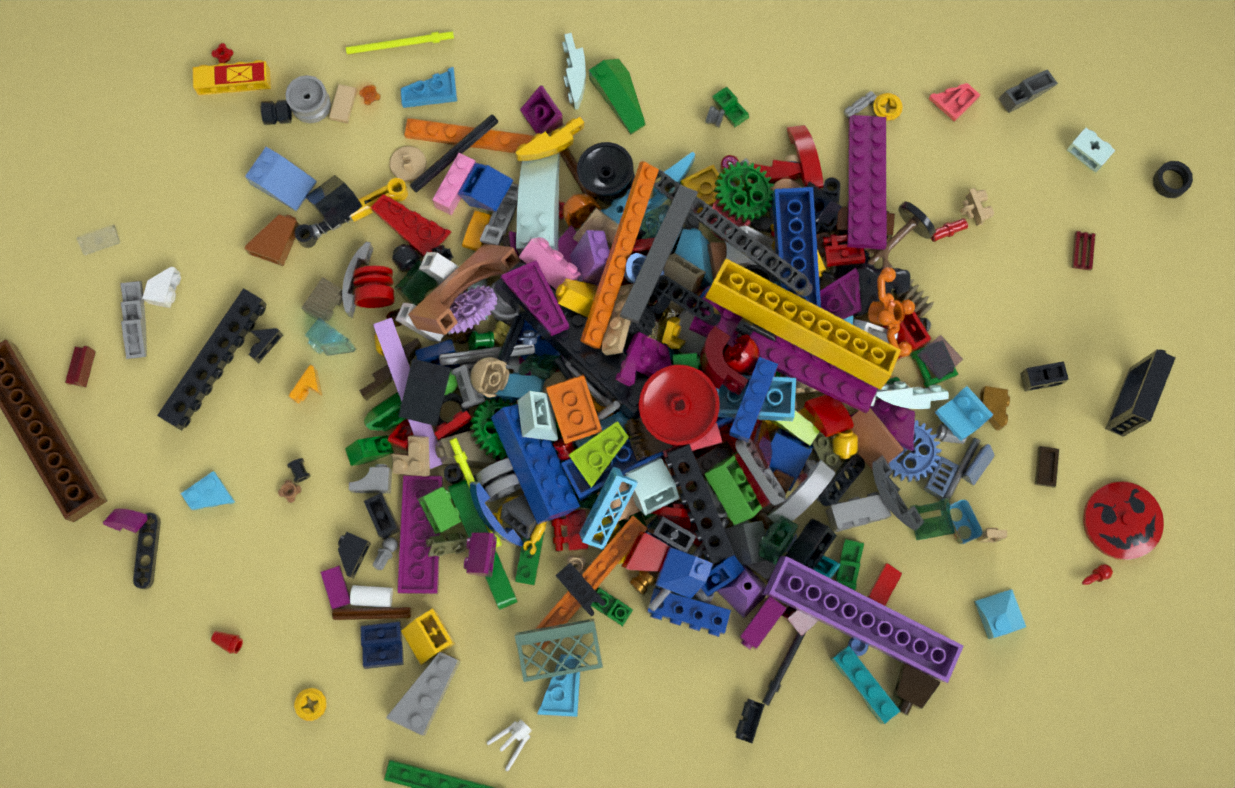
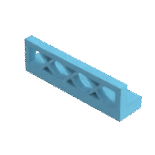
M612 468L579 532L583 543L604 550L638 484L637 480L623 476L618 468ZM622 481L631 484L628 490L620 493L619 487ZM620 498V506L611 509V502ZM611 515L613 518L611 523L603 526L601 523L602 519ZM603 531L604 537L601 542L593 540L595 534Z

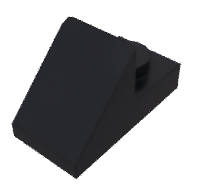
M277 328L250 331L260 342L252 346L248 355L259 364L284 335Z

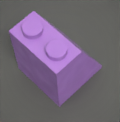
M587 230L571 253V262L578 268L577 271L581 273L577 281L599 286L610 253L604 231Z

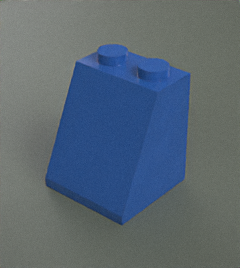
M780 427L777 430L763 459L772 473L779 469L795 477L788 491H791L812 452L813 445L805 444Z

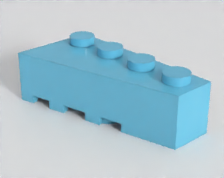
M513 372V374H509L508 382L503 391L499 390L495 393L497 394L495 397L489 398L484 396V399L491 400L494 398L497 401L498 397H501L502 401L508 399L509 403H515L516 400H519L529 391L543 393V386L546 380L540 374L532 373L531 376H526L524 373Z

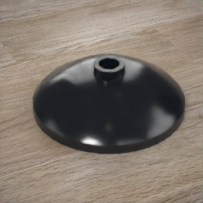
M601 142L590 146L580 156L577 164V175L582 186L589 192L601 196L613 195L623 190L631 181L634 172L633 160L629 152L624 147L612 142Z

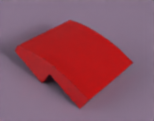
M826 394L807 400L803 406L816 418L814 426L825 437L854 427L852 418L843 403Z

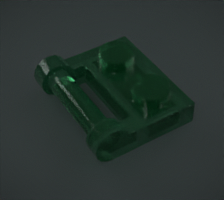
M947 498L941 499L936 503L910 506H915L919 514L936 510L941 511V516L923 519L924 523L914 531L916 541L955 533L950 514V502Z

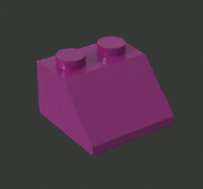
M472 533L471 538L468 537L466 549L469 550V556L465 557L464 569H467V574L492 577L497 537L494 533Z

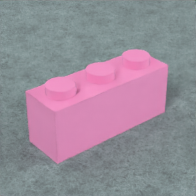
M458 153L432 199L435 208L452 216L461 199L458 192L476 163L475 160Z
M537 237L531 239L519 255V258L526 264L537 260L547 282L554 289H557L565 279L577 281L581 276V273L577 271L578 268L574 264L568 263L559 251L553 250L549 246V242L544 238Z

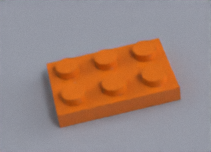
M584 374L546 387L565 444L602 432Z

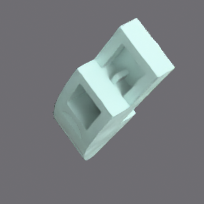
M572 33L564 34L565 42H562L564 53L568 52L569 58H566L568 68L566 69V76H563L565 87L570 89L568 93L569 102L574 104L575 109H578L586 84L585 56L583 48H575Z
M901 381L894 382L893 385L885 384L881 390L877 389L875 394L890 404L910 409H930L931 401L948 399V391L941 388L940 385H930L929 388L924 389L922 387L912 388Z

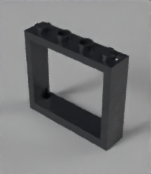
M1157 349L1129 368L1106 425V430L1124 437L1151 422L1176 357L1167 354L1166 350Z

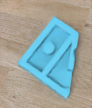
M214 471L181 493L191 510L235 503V500Z

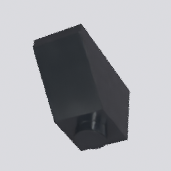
M346 531V534L342 535L338 541V552L346 575L354 579L371 543Z

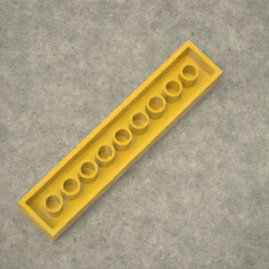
M727 258L705 297L880 390L891 377L901 351Z

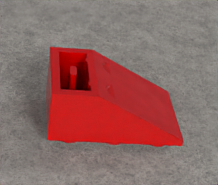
M915 312L909 315L905 314L903 321L900 323V330L896 338L898 345L901 342H907L911 345L912 352L926 346L931 340L930 335ZM888 325L880 326L882 328L888 329ZM898 356L897 361H899L900 359H902V358H904V357Z

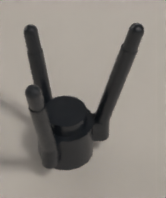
M744 317L735 329L738 332L737 338L743 335L750 337L753 332H756L771 341L776 340L773 333L753 324Z

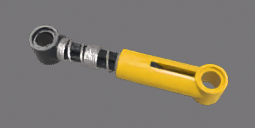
M393 178L387 185L358 199L362 207L333 229L324 219L319 224H303L298 226L295 230L296 239L304 248L313 247L318 238L322 237V234H327L330 230L334 231L340 228L342 224L349 223L350 220L356 222L374 213L370 210V207L383 194L397 202L404 201L408 196L405 182L400 178ZM398 187H401V188H402L401 191H399V192H394V190H395L396 188H398ZM310 234L307 239H302L303 235Z

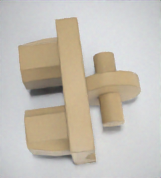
M973 188L966 195L967 200L962 202L964 208L960 210L961 215L967 214L969 219L974 218L976 225L980 226L983 225L985 220L993 217L994 211L991 206L982 207L981 203L988 200L986 190L976 191Z

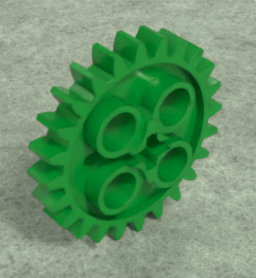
M737 161L735 166L730 164L728 169L724 168L722 173L718 175V180L714 183L717 187L713 190V192L718 194L714 198L720 200L717 206H724L722 212L729 211L728 217L735 215L736 221L741 217L742 222H745L748 217L749 221L752 222L754 216L758 220L761 214L765 215L767 210L771 208L772 205L770 203H772L771 196L773 190L770 189L773 188L774 184L768 183L771 177L765 178L767 171L760 172L761 166L755 169L754 163L747 166V162L744 161L741 166ZM747 179H752L754 184L748 182ZM730 182H734L736 187H733ZM752 196L757 197L759 201H755ZM735 199L739 200L741 205L737 204Z
M494 398L489 402L485 401L473 413L474 417L470 420L473 423L470 429L475 431L471 437H477L474 443H480L481 447L479 450L485 448L486 455L490 452L493 453L494 459L498 455L500 460H503L505 457L508 458L491 419L494 413L496 414L502 408L512 406L509 405L508 399L504 403L502 398H499L497 402Z

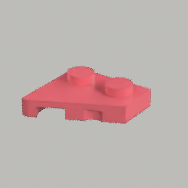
M965 83L957 88L946 89L945 92L939 94L933 93L930 95L929 100L955 122L979 99L981 94L968 83Z

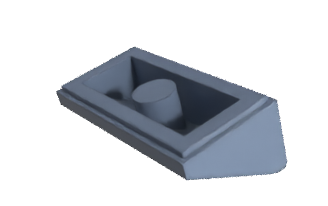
M989 444L981 448L962 476L971 485L976 484L995 456Z

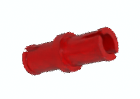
M965 218L952 223H944L942 227L935 229L936 233L930 239L932 242H936L945 237L950 238L955 233L968 229V223Z

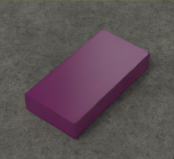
M341 566L320 572L332 610L349 605L350 595Z

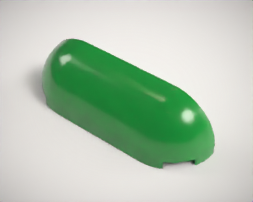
M396 392L369 411L364 419V424L367 428L385 432L405 420V418L398 417L402 404L399 393Z

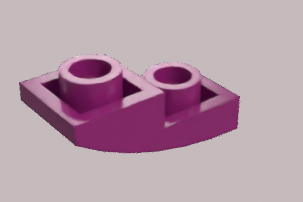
M114 509L103 521V525L118 531L124 528L136 533L148 519L147 515L129 509Z

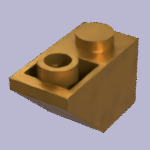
M984 386L980 391V401L993 414L988 420L995 430H1001L1008 422V414H1006V407L1010 404L1008 389Z

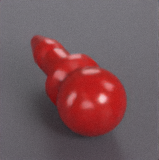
M1107 564L1098 566L1097 569L1092 571L1091 575L1082 581V585H1090L1095 581L1102 582L1111 578L1113 574L1112 568Z

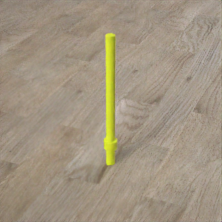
M438 31L431 32V35L346 47V53L354 54L427 42L440 43L441 40L454 39L453 31L439 33Z
M453 438L449 442L455 453V461L459 463L470 488V483L475 482L466 461L468 458L465 451H462L457 438ZM486 526V528H487V530H488V533H493V532ZM495 535L497 537L496 547H499L502 543L500 538Z

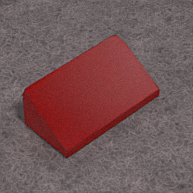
M884 564L867 597L885 606L902 573L890 564Z

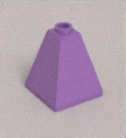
M743 565L745 570L733 581L717 590L743 618L767 596L763 593L767 585L747 565ZM744 585H747L749 587V590H746L744 588Z

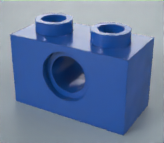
M734 555L726 558L711 568L708 579L701 589L708 597L733 581L745 569Z

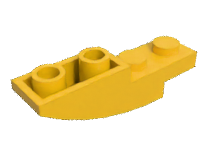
M581 117L573 118L566 123L564 128L561 130L556 129L552 132L551 137H549L546 131L542 134H536L531 139V142L528 144L524 143L516 149L515 158L517 161L538 160L567 149L573 145L574 138L572 136L584 129V121Z

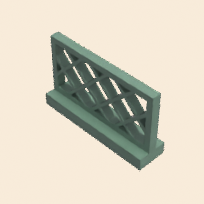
M594 618L516 632L515 634L524 682L603 668ZM593 633L594 641L590 647L580 641L584 634ZM566 637L576 641L570 651L560 645ZM544 641H551L556 645L550 654L540 648ZM578 643L587 649L582 658L572 653ZM530 644L536 648L530 658L523 653L522 645ZM558 647L568 653L562 662L552 656ZM538 650L548 657L542 666L532 660ZM589 651L597 656V664L589 665L584 661ZM569 655L579 661L575 668H569L564 665ZM549 659L559 664V667L554 672L544 668ZM530 662L540 668L536 675L527 676L526 667Z

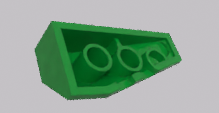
M620 59L603 60L589 69V80L630 135L645 126L646 123L630 73Z

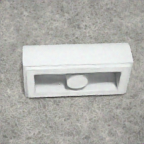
M353 585L350 594V604L353 606L391 608L393 588Z

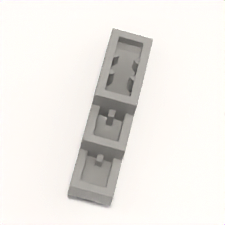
M142 281L120 283L123 302H121L123 315L121 325L126 359L147 357L144 299H142Z

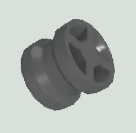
M711 106L705 123H712L720 128L725 110H717L714 106Z

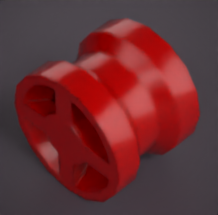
M560 438L554 443L560 460L570 459L569 454L576 450L573 447V441L565 444L563 438Z

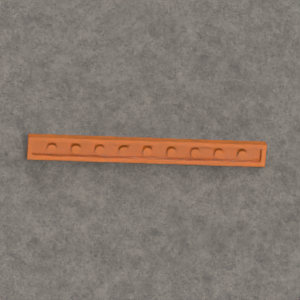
M645 161L639 163L580 342L595 349H600L626 271V262L632 253L659 169Z

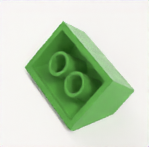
M738 451L717 463L705 473L707 482L712 486L717 499L722 503L727 516L734 525L754 517L762 509L734 456Z

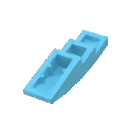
M691 152L664 171V173L681 184V180L686 177L695 161V153ZM675 187L671 188L669 193L673 192ZM653 188L654 197L650 199L655 207L646 213V216L668 199L655 188Z

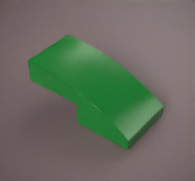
M727 86L712 96L718 108L725 110L724 116L734 128L749 119V113L738 103V98Z

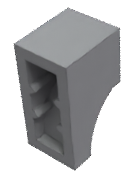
M376 464L375 467L369 468V472L364 478L356 482H349V491L352 493L391 494L392 470L385 464Z

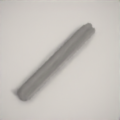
M516 344L511 357L534 354V344ZM502 346L439 355L440 364L444 366L474 362L488 357L497 359Z

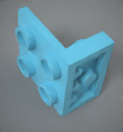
M968 386L963 388L951 401L935 411L939 419L945 423L953 435L960 441L978 430L993 416L992 412Z

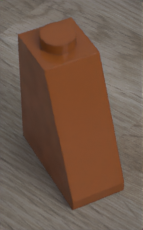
M279 214L244 249L249 255L284 266L296 238L295 230L300 225L295 217Z

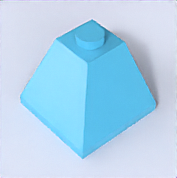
M1012 589L974 601L988 639L1026 627Z

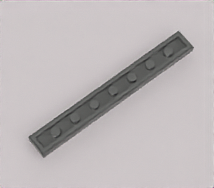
M682 185L679 186L623 306L620 317L637 324L639 323L697 197L698 191Z

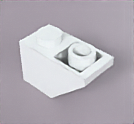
M170 267L149 279L142 299L148 304L170 308L176 298V286L181 281L180 272L175 267Z

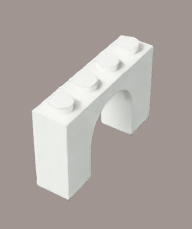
M426 252L419 269L433 277L440 285L459 266L439 253ZM403 303L396 321L428 340L440 342L444 335L416 329L408 315L416 305Z

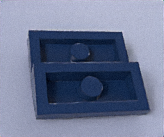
M401 622L361 626L364 669L404 665Z

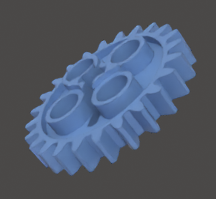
M918 420L915 421L914 443L919 438L921 442L913 451L898 463L897 459L907 450L903 448L904 450L889 463L890 468L894 472L893 478L900 475V481L907 477V481L911 482L914 477L917 482L920 480V476L923 479L927 477L926 472L929 474L933 473L931 467L936 468L938 466L934 461L941 459V457L936 455L942 451L936 448L940 442H934L937 434L930 435L932 428L925 430V423L918 426ZM919 447H924L927 450V455L920 454ZM905 460H911L914 467L908 468L905 465Z

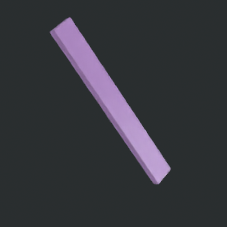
M389 318L373 325L402 401L410 366L393 320ZM409 420L415 436L429 437L430 469L442 465L441 459L437 457L435 452V445L438 442L432 426Z

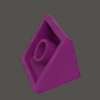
M540 85L520 111L536 134H542L545 131L549 134L563 125V117L547 91Z

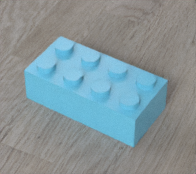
M742 375L749 381L740 395L730 391L724 385L719 390L717 389L720 401L718 417H736L752 375ZM773 378L758 419L793 421L796 378Z

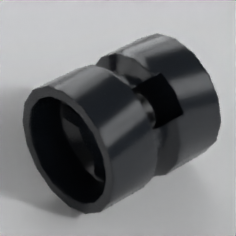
M277 100L276 103L273 101L261 102V116L264 125H274L277 121L280 124L292 122V110L286 100Z

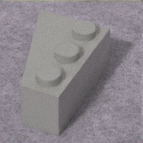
M878 492L870 493L866 498L862 499L855 497L849 499V502H837L826 510L831 530L834 533L888 519L892 516L890 509Z

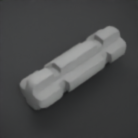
M869 91L865 96L855 101L852 106H848L844 110V115L849 118L855 115V113L860 112L868 104L875 101L876 95Z

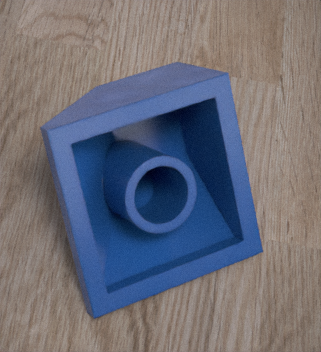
M669 547L655 585L691 599L706 583L713 563Z

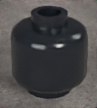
M402 244L394 249L392 261L401 272L408 271L411 273L418 268L420 257L411 245Z

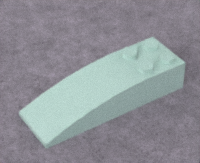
M559 154L538 160L522 161L518 190L516 249L519 255L530 240L537 237L544 238L549 242V246L553 250L558 251Z

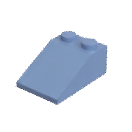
M265 147L245 176L250 185L296 212L317 182L283 156Z

